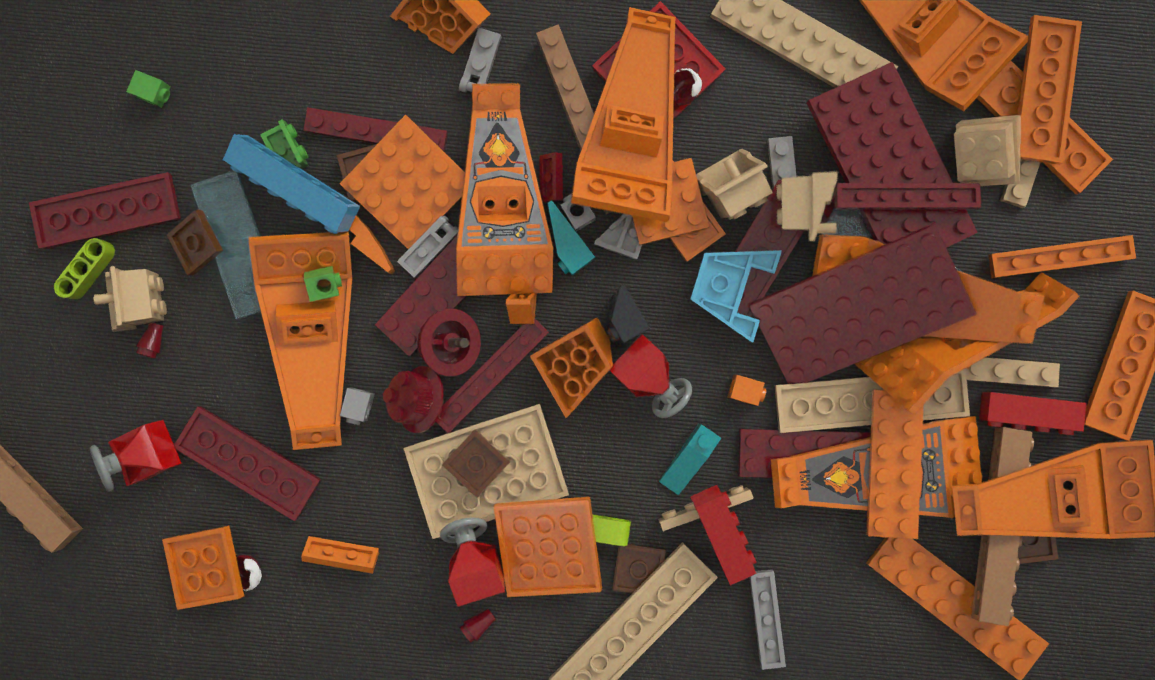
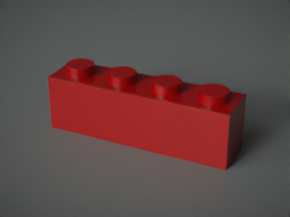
M982 392L979 420L988 421L987 426L1002 427L1003 423H1011V428L1026 430V426L1029 425L1035 426L1034 431L1050 433V428L1058 429V434L1074 435V431L1084 432L1086 403Z
M715 485L690 496L729 584L733 585L757 574L753 564L757 563L751 550L747 551L745 545L749 544L743 531L738 532L736 527L740 525V522L735 512H730L728 506L732 504L726 491L721 493L718 486Z

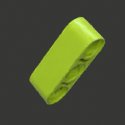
M100 239L88 240L54 284L55 293L59 297L68 299L83 297L114 257V246ZM101 245V246H102V252H101V254L98 256L97 253H96V251H97V248ZM86 264L88 267L87 272L83 274L82 268ZM72 283L73 290L69 293L68 285Z
M593 515L596 542L618 546L628 545L631 521Z

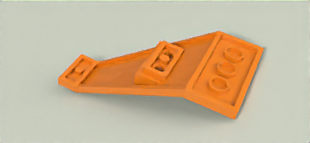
M820 234L812 276L885 244L867 237ZM957 270L977 315L924 335L925 337L1033 343L1044 295L1039 292H1016Z

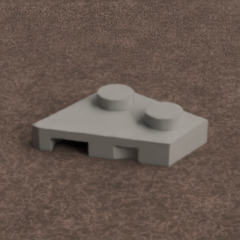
M624 213L594 243L595 246L637 260L642 247L638 243L632 216Z

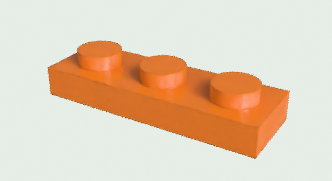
M309 536L302 553V561L373 574L379 555V548Z

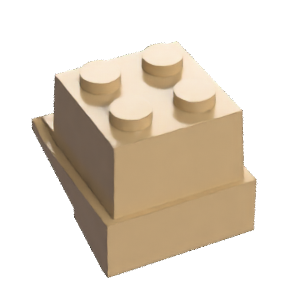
M1021 115L961 120L956 124L954 140L957 178L960 183H980V186L1020 184Z
M744 149L736 151L696 174L702 196H708L720 218L736 219L747 213L745 208L757 207L767 202L766 196L773 193L762 171L767 167L766 163L753 157L750 152Z
M837 172L812 173V176L782 178V184H777V199L782 201V209H777V224L782 225L783 230H809V241H815L817 233H836V223H821L825 206L831 203L834 187L837 183Z
M111 266L109 272H105L107 293L94 295V302L96 305L109 303L112 332L137 329L136 325L164 321V315L167 313L165 301L161 299V291L164 290L162 278L157 273L147 269L122 271L115 268V266Z

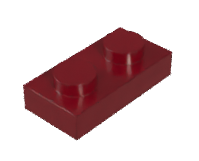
M553 152L540 155V195L542 203H548L551 200L553 202L563 201L562 153Z

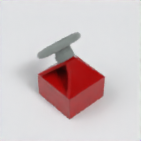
M643 334L609 370L635 397L655 395L652 402V411L659 418H668L677 414L685 407L692 394V385L687 379L677 378L669 381L668 360ZM678 385H683V386H684V387L681 388L680 390H677V389L675 388V386H678ZM682 397L678 404L671 408L678 398ZM660 401L665 404L662 411L659 409Z
M164 420L142 425L109 441L112 454L102 457L96 445L90 447L92 459L107 491L114 489L110 476L112 474L121 472L126 486H130L182 464Z
M471 517L453 521L440 532V537L443 541L457 543L458 547L450 559L448 578L457 606L505 592L503 566L496 546L476 542V538L487 529L486 521L481 518ZM478 525L480 526L477 530L473 531V528Z

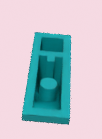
M551 200L548 202L557 254L560 260L557 264L565 275L569 272L574 276L595 260V256Z
M698 423L659 482L679 495L708 459L721 440V437Z

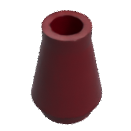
M149 322L146 331L136 345L138 348L136 353L156 359L157 354H160L164 326Z
M487 608L485 611L463 621L464 624L459 628L471 643L474 640L478 641L496 618Z

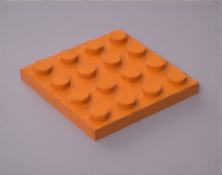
M405 114L343 179L340 185L409 249L439 217L445 215L462 197L465 172Z
M590 497L507 502L494 505L507 597L602 591Z

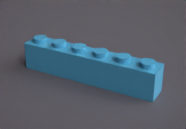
M233 135L223 158L225 162L231 165L230 168L232 170L246 174L252 183L263 185L271 195L285 199L288 206L300 209L306 213L305 216L310 220L319 221L324 224V228L334 234L349 231L360 208L359 205L250 136Z

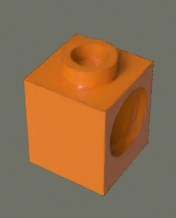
M733 375L727 397L758 406L759 402L764 401L766 395V388H763L765 383Z

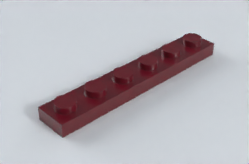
M307 107L303 131L378 144L398 122ZM418 126L445 152L448 135L446 130Z
M837 183L834 187L835 209L981 208L980 183Z
M534 319V324H523L442 406L436 422L447 433H450L549 332L536 319Z

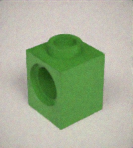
M135 70L126 92L140 100L162 108L163 104L169 99L171 86L160 79Z
M333 266L304 272V282L310 302L339 295L338 287H342L339 272L334 273ZM322 279L330 281V285L327 287H321L317 283Z

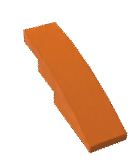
M356 214L349 231L356 235L351 244L385 271L393 274L395 270L385 250L368 226Z

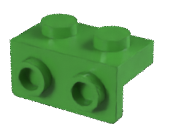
M282 119L278 121V126L260 134L266 147L300 169L309 166L306 161L308 154L303 145H298L295 139L298 137V134L292 124L288 125Z

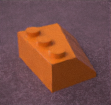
M402 0L390 17L396 21L398 19L408 24V28L415 32L419 30L427 35L430 41L454 54L488 18L490 13L478 0Z
M598 318L575 329L530 356L565 418L573 412L613 366L610 339Z

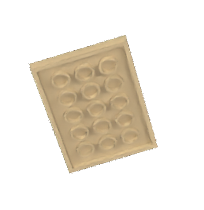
M540 404L404 448L432 539L440 537V532L446 525L459 519L475 517L481 518L486 522L495 519L494 505L496 503L550 500L569 495ZM475 429L511 461L477 498L442 466Z

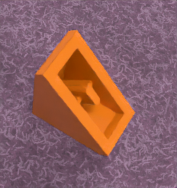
M537 293L511 294L506 299L510 324H534Z

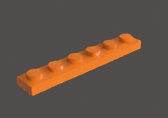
M1133 235L995 253L988 255L991 278L1131 260L1136 259Z

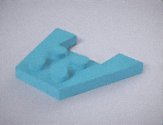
M782 250L704 253L690 299L753 343L760 320L737 313L751 267L775 274Z

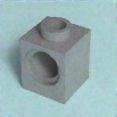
M572 194L563 199L564 203L561 204V209L572 228L577 232L594 222L596 217L590 207L579 205L584 209L581 216H573L570 209L578 204L571 203Z
M347 388L340 416L346 417V422L360 425V422L368 421L375 393L356 388Z

